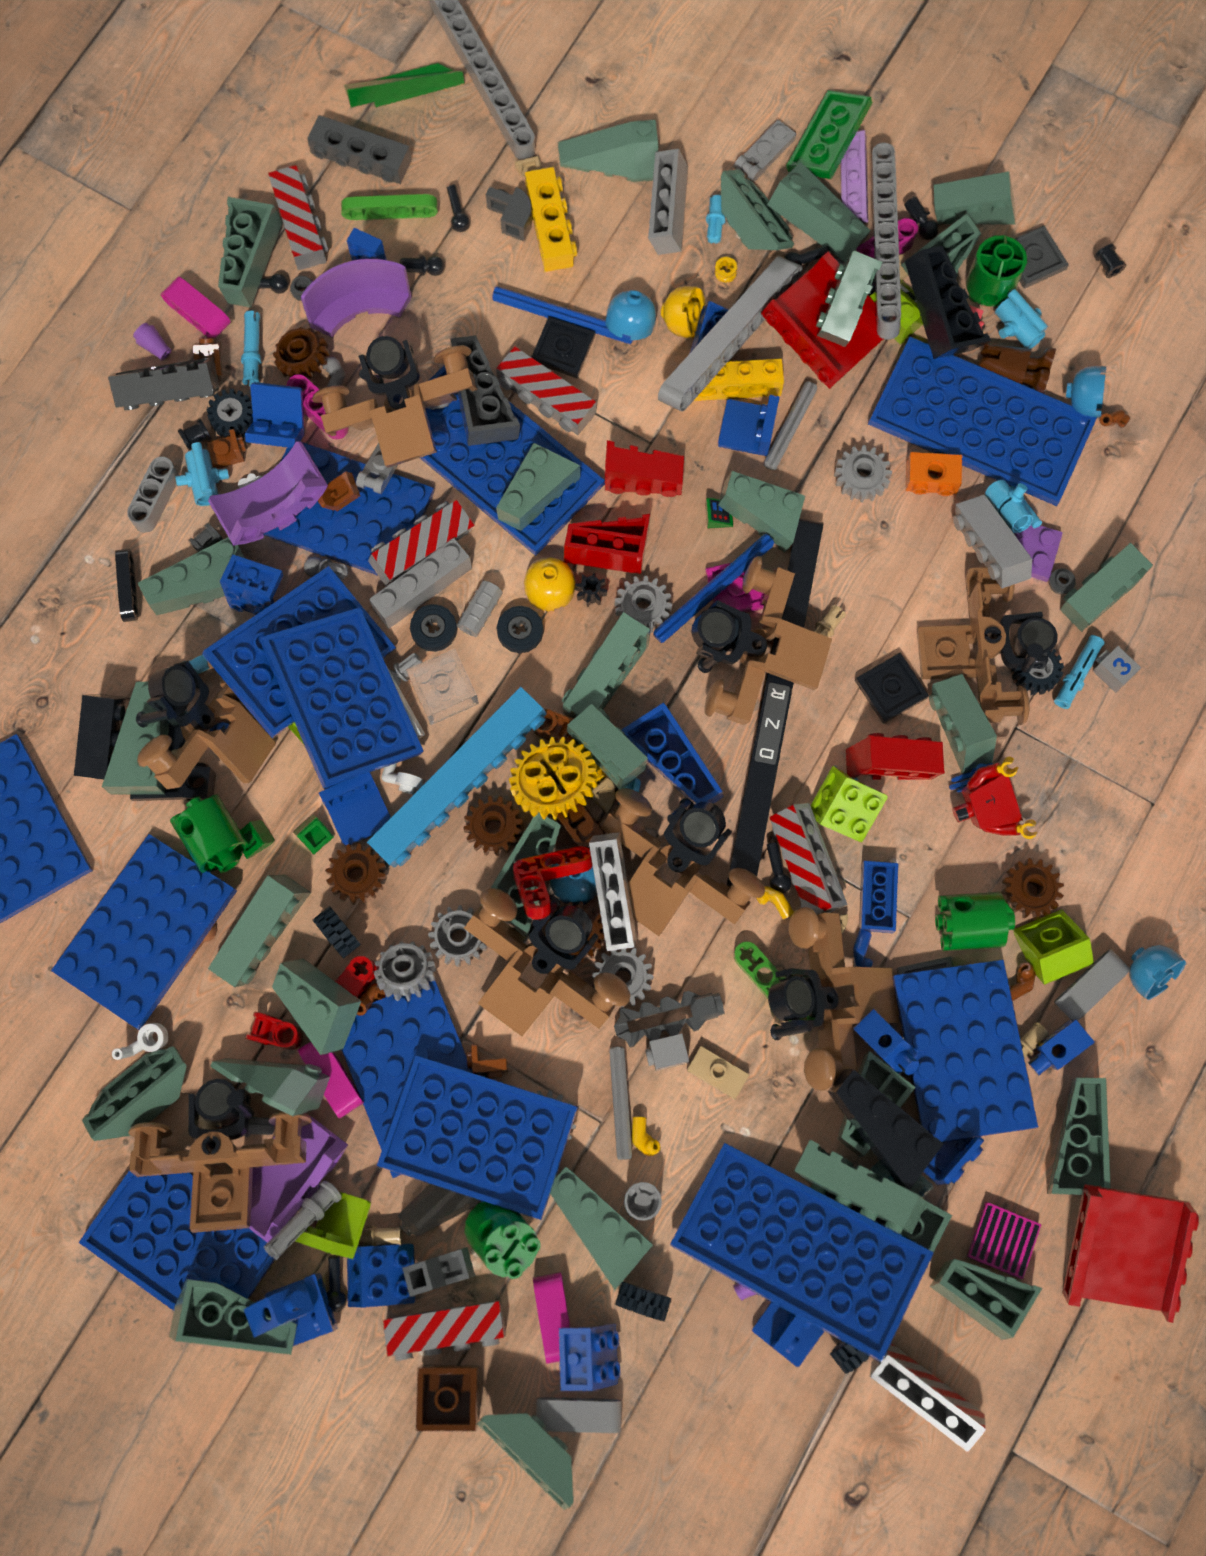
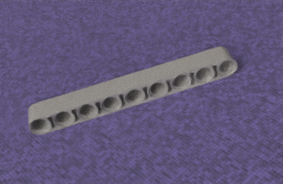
M429 0L433 12L513 154L519 160L533 157L535 155L534 133L458 0Z
M879 143L872 151L874 259L883 262L880 270L875 274L876 324L878 335L883 339L890 340L898 336L901 324L896 163L894 147L889 143Z
M781 256L775 258L665 380L659 390L658 400L681 412L686 410L764 322L765 318L761 315V312L773 299L776 300L800 279L802 266Z

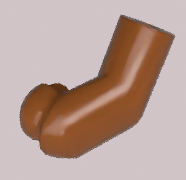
M1120 409L1102 414L1099 421L1101 425L1106 427L1118 424L1120 428H1124L1130 421V416L1125 414L1126 411Z
M1028 962L1019 965L1016 984L1009 987L1012 1001L1027 994L1034 988L1036 972L1033 965Z
M377 983L372 984L359 998L361 1004L357 1015H364L376 999L382 1000V998L386 997L384 990H380Z

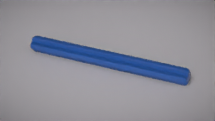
M499 286L495 287L492 298L496 302L546 318L551 316L627 344H632L633 340H630L631 336L623 334L621 338L610 332L606 326V320Z
M768 534L761 536L653 632L654 637L660 643H664L745 572L754 557L763 556L774 545V540Z

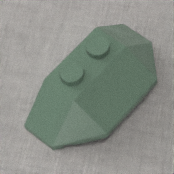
M740 169L723 171L721 174V212L726 217L728 224L739 235L741 242L748 249L756 250L792 248L794 241L792 240L791 230L781 216L767 205L769 200L752 181L746 179L745 174Z
M174 1046L146 1053L101 1090L93 1102L89 1114H86L82 1119L91 1139L99 1141L130 1136L128 1132L132 1126L151 1122L179 1099L187 1065Z
M527 1413L485 1415L479 1420L477 1425L563 1510L572 1506L574 1503L571 1456L566 1452L568 1447L558 1437L554 1436L552 1438L544 1430L546 1426L537 1416L532 1415L530 1417Z

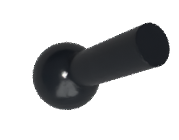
M456 185L447 186L453 211L451 226L457 232H465L470 227V218L467 214L463 213Z
M826 245L802 254L789 252L784 258L802 266L804 263L821 258L829 252V248Z
M277 273L271 278H262L258 288L271 289L277 294H282L288 290L289 280L284 274Z
M777 842L766 844L773 871L770 887L781 893H786L791 888L792 882L789 875L783 871Z
M334 1255L328 1257L329 1291L327 1292V1299L329 1302L328 1306L332 1312H339L345 1308L347 1296L341 1290L340 1256Z

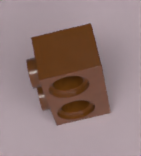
M579 803L576 805L578 812H574L572 809L567 810L568 816L566 818L562 812L558 813V819L578 846L590 849L589 842L592 836L606 834L584 805Z

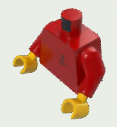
M1006 757L1002 764L994 763L977 769L967 782V786L962 789L965 803L952 808L958 823L971 818L974 826L987 833L1002 836H1019L1021 834L1026 839H1032L1037 835L1038 832H1029L1026 826H1035L1037 824L1035 820L1030 819L1023 825L1020 824L1023 818L1009 778L1017 773L1019 767L1011 769L1006 766L1013 763V757Z

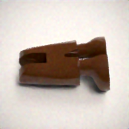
M984 344L981 354L985 358L979 360L978 366L1019 384H1023V382L1029 384L1034 390L1044 394L1056 348L1049 347L1041 356L1032 357V349Z

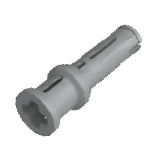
M323 1181L320 1184V1189L310 1199L306 1198L302 1202V1208L264 1245L265 1251L277 1260L310 1224L321 1220L324 1217V1212L334 1202L338 1203L342 1199L338 1190L329 1182Z

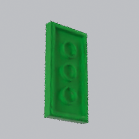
M827 90L786 165L788 172H791L801 162L815 177L832 179L873 103L872 98Z

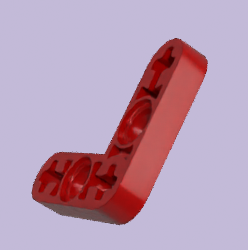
M583 846L523 858L514 863L515 882L526 915L529 918L543 919L551 913L550 897L544 881L583 873L592 868L589 848ZM551 864H559L558 866H555V867H547L548 865H551ZM529 887H538L534 890H526ZM535 901H539L538 906L534 903Z

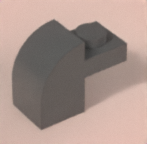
M489 187L486 193L487 209L503 214L500 219L502 233L525 241L532 226V211L529 197L518 187L515 188L513 195L503 189Z
M468 1247L402 1268L410 1297L476 1276Z

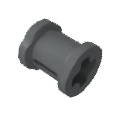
M208 523L204 525L205 528L194 539L190 538L188 540L197 552L223 540L220 534Z

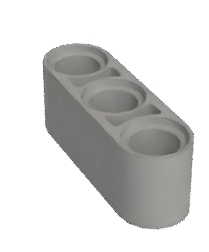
M161 456L153 459L128 507V517L139 532L147 533L156 527L176 487L175 476L179 475L173 463L167 457ZM169 470L167 474L160 475L162 471ZM158 492L156 496L149 498L151 493ZM147 514L143 520H138L139 516Z
M1109 949L1073 982L1054 1003L1071 1020L1076 1019L1078 1021L1129 973L1130 968L1112 949Z
M559 1397L537 1398L536 1416L545 1424V1431L621 1432L622 1400Z

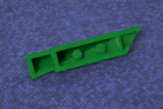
M435 63L372 81L345 84L344 88L351 108L374 102L375 108L462 85L464 84V75L462 70L454 71Z

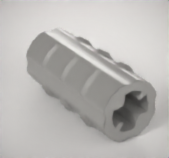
M482 581L466 610L462 613L457 627L464 633L477 637L481 629L485 627L484 624L489 616H491L494 607L498 605L497 602L503 591L489 581Z

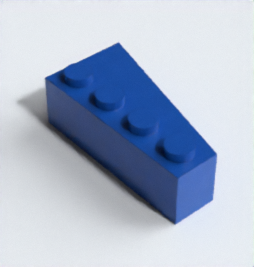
M665 703L660 704L621 729L627 738L648 758L647 762L686 798L690 799L693 804L701 801L714 804L724 797L723 791Z

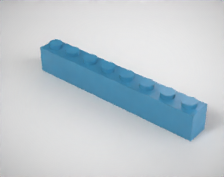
M520 687L367 843L390 866L395 868L397 865H404L412 856L410 852L417 845L419 847L424 845L431 837L429 833L436 826L441 827L450 818L449 813L455 807H461L468 800L469 796L467 794L474 787L480 788L487 781V774L493 768H500L507 760L506 755L513 748L517 750L526 741L525 736L532 729L535 731L544 723V716L547 714L545 710Z

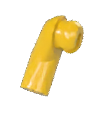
M764 886L765 893L763 897L756 898L762 905H765L768 901L773 903L782 919L788 918L794 913L784 894L769 886Z
M632 1117L633 1145L644 1155L653 1156L660 1151L659 1141L654 1140L646 1133V1117Z

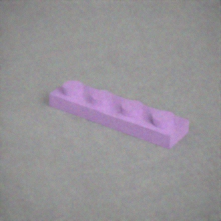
M865 130L857 131L841 161L842 203L862 223L869 222L867 138Z

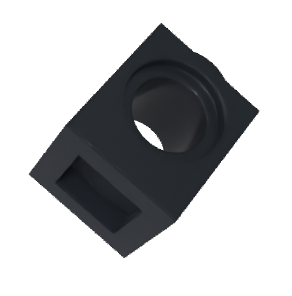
M197 763L182 784L180 798L186 804L196 797H201L204 800L214 795L216 773L208 764ZM204 778V783L201 787L193 788V783L196 779Z

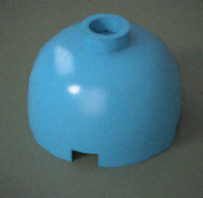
M629 290L620 292L615 295L608 305L605 323L609 331L622 338L624 334L631 336L630 340L645 339L653 332L656 323V308L652 300L639 291Z
M1087 366L1075 374L1073 383H1067L1066 398H1071L1072 407L1080 414L1089 417H1101L1102 411H1097V409H1102L1105 387V374L1101 373H1106L1107 366Z
M552 864L551 867L558 866L559 864ZM593 866L590 870L583 873L549 880L551 890L563 903L568 904V902H572L573 906H577L580 902H583V905H585L597 896Z
M1154 945L1146 950L1141 947L1131 957L1133 963L1130 966L1129 977L1137 992L1145 999L1151 1000L1168 988L1166 983L1171 978L1176 980L1185 968L1186 961L1179 953L1167 946Z

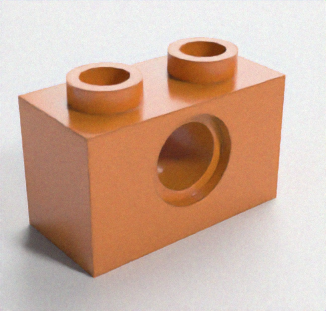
M910 452L906 462L905 491H910L917 495L938 493L941 496H951L957 494L962 484V455ZM928 473H935L939 478H932Z

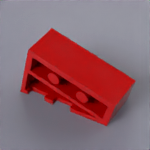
M607 440L605 491H610L614 494L635 492L642 496L653 493L661 494L665 497H674L682 494L684 456L653 450L652 454L639 452L638 446L630 445L629 449L615 447L614 441Z
M643 514L641 518L633 519L619 517L617 521L609 522L595 520L568 524L564 544V562L641 574L649 532L650 514Z
M883 733L868 734L867 738L845 749L846 772L853 779L860 775H872V780H881V775L895 776L897 780H932L945 773L943 742L932 741L930 737H920L914 740L908 739L906 735H896L891 738L884 737Z

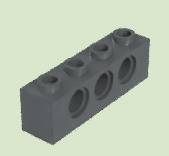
M318 115L307 138L310 152L317 158L334 161L340 166L357 169L366 175L372 174L386 182H395L401 185L412 161L408 145Z

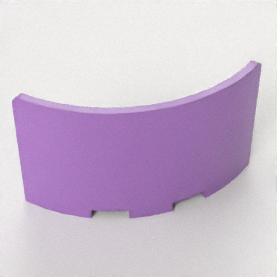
M360 259L337 265L316 278L301 296L310 328L331 338L344 324L356 318L355 315L368 311V314H390L400 318L412 298L406 267L396 262L381 259Z
M297 441L287 456L266 475L240 489L210 496L208 502L234 546L263 539V533L277 527L281 531L297 520L295 516L306 506L309 509L314 506L328 485L303 443Z
M311 1117L312 1122L309 1125L301 1128V1137L307 1143L306 1163L253 1167L249 1229L267 1243L297 1214L302 1207V1202L306 1198L310 1199L320 1189L319 1183L329 1171L332 1172L348 1146L347 1143L313 1117Z

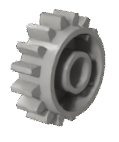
M866 445L862 446L861 451H858L855 446L852 447L850 454L845 451L842 459H838L837 469H835L834 477L838 478L836 486H841L842 488L841 494L849 495L850 500L854 498L859 499L861 503H863L864 499L874 501L876 494L882 496L884 488L887 489L890 480L888 479L892 475V471L888 470L890 461H882L885 454L876 455L875 447L869 452ZM858 472L867 474V477L860 476Z
M646 575L643 581H639L637 576H635L633 584L625 581V590L618 589L617 595L619 598H615V606L618 608H616L615 614L616 616H621L624 612L648 627L650 633H653L654 627H659L663 623L662 620L669 618L670 614L668 612L672 611V604L669 603L671 601V593L664 594L666 592V585L658 587L657 578L651 583L648 582V576ZM640 602H646L650 606L648 608L643 609L638 607L637 604Z
M462 905L458 906L457 911H453L448 907L447 914H437L440 919L438 923L431 922V926L435 931L428 933V936L431 939H435V941L430 944L431 949L439 948L435 955L438 959L446 956L444 962L447 965L452 960H455L456 967H460L461 961L465 960L469 966L471 965V957L474 956L479 960L481 957L478 951L487 950V946L464 929L473 916L474 910L471 907L467 912L463 911ZM455 931H465L466 938L462 942H454L452 935Z
M401 941L400 944L390 945L386 952L380 953L381 960L375 962L377 970L374 971V975L379 989L384 990L386 997H390L393 994L396 1001H399L401 996H405L407 1001H410L412 994L419 998L421 997L420 990L422 988L430 990L428 981H435L433 972L436 971V966L431 953H426L423 945L417 947L413 941L410 944Z
M633 948L630 953L626 952V949H621V952L618 953L616 950H612L611 956L602 953L601 958L604 962L603 964L600 962L595 963V967L600 972L593 973V978L595 979L600 973L607 972L616 975L618 971L625 970L631 976L630 981L626 983L631 995L630 1004L635 1006V998L637 997L644 1000L643 990H651V986L646 981L653 980L654 976L647 974L652 965H644L643 962L646 955L643 954L637 957L636 948Z

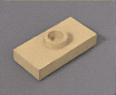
M702 1046L687 1069L689 1073L734 1100L749 1077L748 1073Z

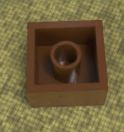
M420 1365L417 1370L416 1431H476L478 1428L479 1365Z

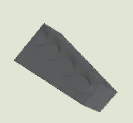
M213 357L112 373L108 376L115 407H123L124 410L137 409L139 404L149 403V406L164 404V401L168 400L180 402L189 400L190 397H209L215 395V392L220 388Z

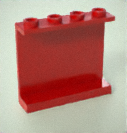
M827 252L813 268L776 300L773 299L761 312V315L780 334L784 342L800 356L802 362L807 364L817 375L818 379L830 389L884 339L877 333L876 303L868 295L850 342L845 347L817 336L819 327H816V323L820 313H826L829 305L825 303L830 288L835 289L838 281L834 276L839 263Z
M1085 1184L1062 1291L1068 1305L1080 1307L1081 1299L1086 1298L1161 1311L1167 1322L1173 1323L1175 1312L1178 1313L1181 1307V1297L1179 1295L1181 1285L1184 1286L1187 1280L1185 1268L1187 1258H1191L1193 1252L1192 1234L1199 1225V1216L1188 1201Z

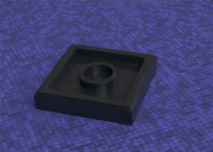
M548 316L531 357L548 369L578 379L595 339L596 332Z
M901 652L855 679V682L883 724L929 697Z

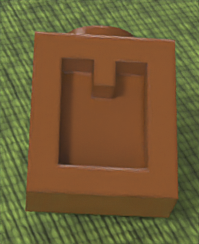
M211 337L199 338V343L193 345L194 360L213 357L218 376L223 374L220 352L221 342H215V339Z
M234 429L229 430V437L207 442L214 468L218 469L245 462L242 452L246 451L243 437H238Z

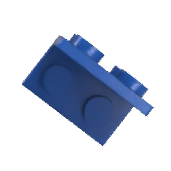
M253 382L250 386L253 423L245 432L246 442L293 448L295 442L301 441L305 435L302 388Z
M769 395L768 404L762 405L728 399L718 447L767 456L780 397Z
M232 555L220 579L228 605L235 611H247L257 615L274 603L273 597L283 578L282 570Z
M414 1245L357 1247L354 1259L347 1258L348 1307L365 1308L415 1303V1295L410 1297L402 1269L414 1264Z
M321 1273L310 1275L265 1294V1297H268L302 1282L305 1283L314 1306V1311L292 1321L297 1324L293 1346L338 1329L334 1314L328 1306L327 1292Z
M616 1324L559 1328L561 1391H594L618 1384L621 1368L617 1360L619 1334L616 1331Z

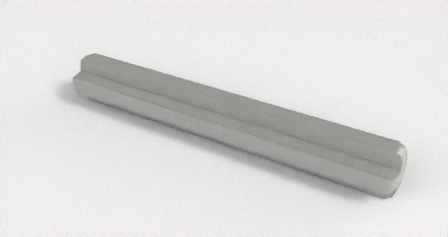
M810 381L804 383L764 461L766 468L773 471L777 469L817 391L816 384Z
M612 1047L609 1052L616 1151L619 1160H627L632 1158L625 1050L624 1047Z

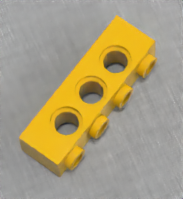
M554 167L525 172L526 191L531 202L532 218L544 272L574 267L573 257L577 256L575 241H570L569 235H572L570 219L566 220L564 213H567L566 199L561 198L559 193L563 192L561 177H556Z
M782 359L727 362L694 401L769 397V395L781 396L784 385Z

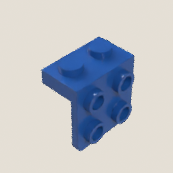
M370 772L324 788L323 791L319 792L322 802L326 806L340 839L345 846L348 844L352 845L374 835L391 818Z
M978 1136L942 1142L943 1146L923 1173L936 1185L949 1184L950 1182L954 1184L965 1172L962 1169L963 1165L969 1160L973 1162L983 1151L981 1144L984 1142V1139Z

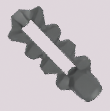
M686 991L683 993L681 1003L667 996L661 999L660 1007L644 1002L641 1004L639 1012L626 1008L620 1009V1017L615 1023L614 1028L616 1036L625 1040L629 1047L632 1048L644 1036L650 1041L659 1039L664 1030L670 1036L678 1035L685 1023L694 1032L699 1031L707 1020L718 1018L719 1015H723L725 1012L720 993H709L700 996ZM690 1006L693 1017L636 1032H629L627 1021Z

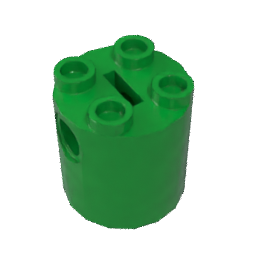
M999 235L986 239L979 246L966 279V289L972 302L987 307H997L1009 298L1008 294L1012 290L1016 289L1027 264V253L1017 240L1005 235Z
M218 794L204 800L201 797L190 800L186 804L187 809L173 816L170 819V823L202 873L217 869L221 873L231 870L240 862L239 860L243 852L247 849L249 845Z
M1000 892L938 896L940 914L935 915V926L937 931H942L940 937L942 951L1002 948L1006 946L1009 930L1015 929V914Z
M483 1201L469 1213L465 1222L464 1233L467 1242L485 1266L495 1275L509 1277L510 1279L519 1278L533 1263L541 1248L536 1232L522 1215L515 1211Z

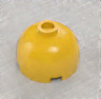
M695 286L678 287L668 295L665 303L662 304L661 317L664 319L669 331L674 335L683 338H694L700 314L705 305L702 289Z
M553 557L541 558L532 563L526 571L524 579L525 594L529 602L540 610L554 611V609L563 608L574 597V574L568 564L561 559Z

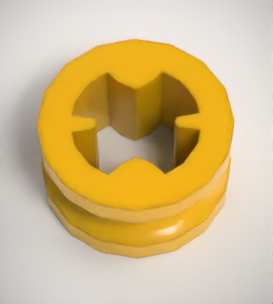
M730 257L720 258L715 264L716 278L724 283H729L736 278V261ZM726 266L727 269H730V272L726 273L725 270H722V267Z

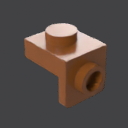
M345 471L329 482L318 503L323 508L339 511L360 497L353 474Z
M472 1044L471 1051L467 1052L468 1069L473 1068V1073L476 1075L485 1074V1078L494 1079L502 1078V1073L508 1072V1061L506 1058L480 1061L477 1044Z

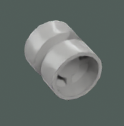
M636 1183L625 1194V1210L636 1220L645 1221L652 1219L661 1209L662 1199L660 1192L650 1183Z

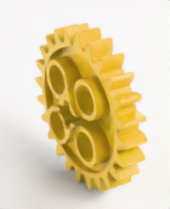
M551 737L549 744H545L543 739H541L539 747L530 744V753L521 751L523 760H514L517 768L510 769L513 776L509 778L512 786L510 790L517 805L521 804L524 812L529 810L532 817H535L540 812L542 819L545 820L548 813H550L553 819L556 820L558 813L562 812L566 818L568 816L567 810L572 809L574 812H578L576 806L578 803L586 806L584 797H593L591 788L597 787L595 779L598 778L595 760L592 758L591 752L586 751L583 744L577 746L574 739L568 744L565 737H562L559 743H556L554 737ZM542 762H546L556 780H559L566 794L560 792L553 778L548 775L546 768L541 764Z

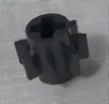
M596 573L587 577L583 574L582 583H575V590L580 591L577 594V600L583 599L587 607L592 603L601 605L600 597L607 596V589L602 588L605 586V579L599 580L596 577Z

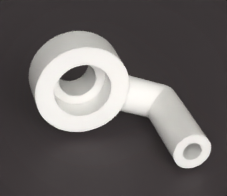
M397 763L384 767L381 776L382 780L399 785V790L404 793L414 794L423 785L424 780L420 777L403 772L394 773Z
M160 1023L146 1024L139 1030L137 1041L129 1046L114 1049L112 1057L115 1060L132 1057L142 1050L147 1052L161 1050L168 1042V1032ZM154 1032L158 1035V1041L153 1039Z

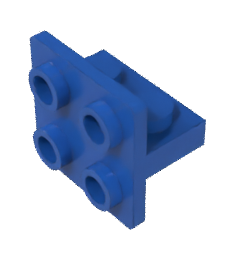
M773 1302L769 1304L752 1328L753 1333L796 1367L802 1364L824 1333L822 1329Z

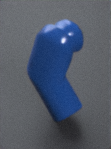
M860 930L858 932L853 947L854 967H872L873 965L872 959L865 957L872 937L868 931Z

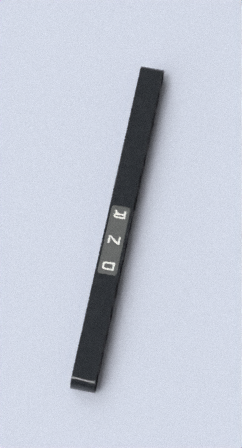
M800 518L792 543L787 571L795 573L781 619L804 628L824 522ZM777 637L774 638L771 652L773 655H775L779 642ZM767 673L729 871L734 868L746 869L756 876L761 859L794 684L770 673ZM728 876L727 886L731 887L733 883Z

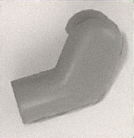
M335 357L326 358L327 365H322V367L331 376L327 387L342 385L346 375L340 361Z

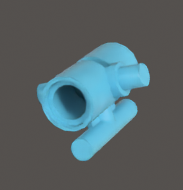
M1014 289L1008 294L1009 298L1002 302L995 310L997 317L1004 323V327L999 330V336L1003 339L1008 336H1015L1025 348L1032 349L1045 337L1046 333L1044 331L1048 328V325L1042 320L1040 309H1033L1019 292Z
M195 442L191 444L192 450L185 454L188 472H185V475L175 476L176 485L192 487L195 504L198 506H209V497L219 495L216 483H219V480L229 479L228 470L213 468L209 451L203 449L200 442Z
M998 480L987 488L985 496L1012 532H1023L1030 525L1033 528H1038L1042 521L1023 496L1027 491L1026 485L1019 483L1017 487H1010L1005 480Z

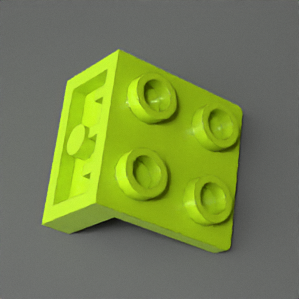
M832 766L810 806L816 821L820 825L863 842L888 796L852 779L841 769Z
M339 1192L342 1199L338 1203L334 1202L324 1212V1217L318 1220L316 1228L308 1226L306 1231L295 1241L330 1254L354 1259L371 1202Z

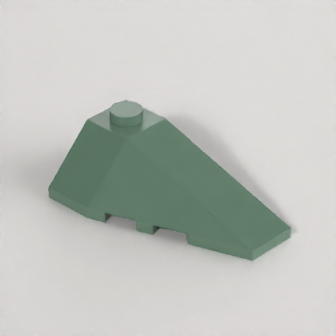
M186 1279L174 1308L169 1337L177 1342L291 1355L297 1324L289 1322L257 1337H253L244 1309L255 1304L254 1302L217 1283ZM264 1310V1315L266 1319L270 1321V1311Z

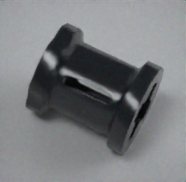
M1114 244L1104 246L1094 256L1096 261H1100L1104 267L1106 278L1118 275L1127 266L1125 261H1121L1115 252L1116 246Z
M198 419L196 424L182 430L180 428L177 430L189 451L192 450L191 444L205 439L211 440L201 419Z

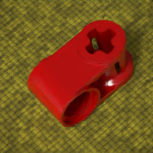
M365 956L355 957L335 982L359 999L375 979L374 971L377 970L376 965ZM360 964L366 965L365 968L368 970L366 975L360 974L358 969Z
M254 1012V1023L250 1034H247L245 1039L286 1050L297 1049L302 1044L303 1033L299 1027L278 1018ZM292 1029L294 1032L293 1039L289 1043H284L282 1039L284 1032Z

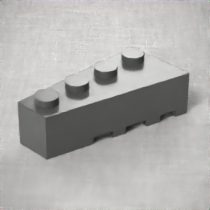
M476 335L450 338V347L464 345L469 347L472 352L466 357L469 370L473 372L477 390L465 389L457 392L467 445L472 446L518 439L520 424L511 410L507 397L505 398L496 375L494 376L489 366L490 363Z

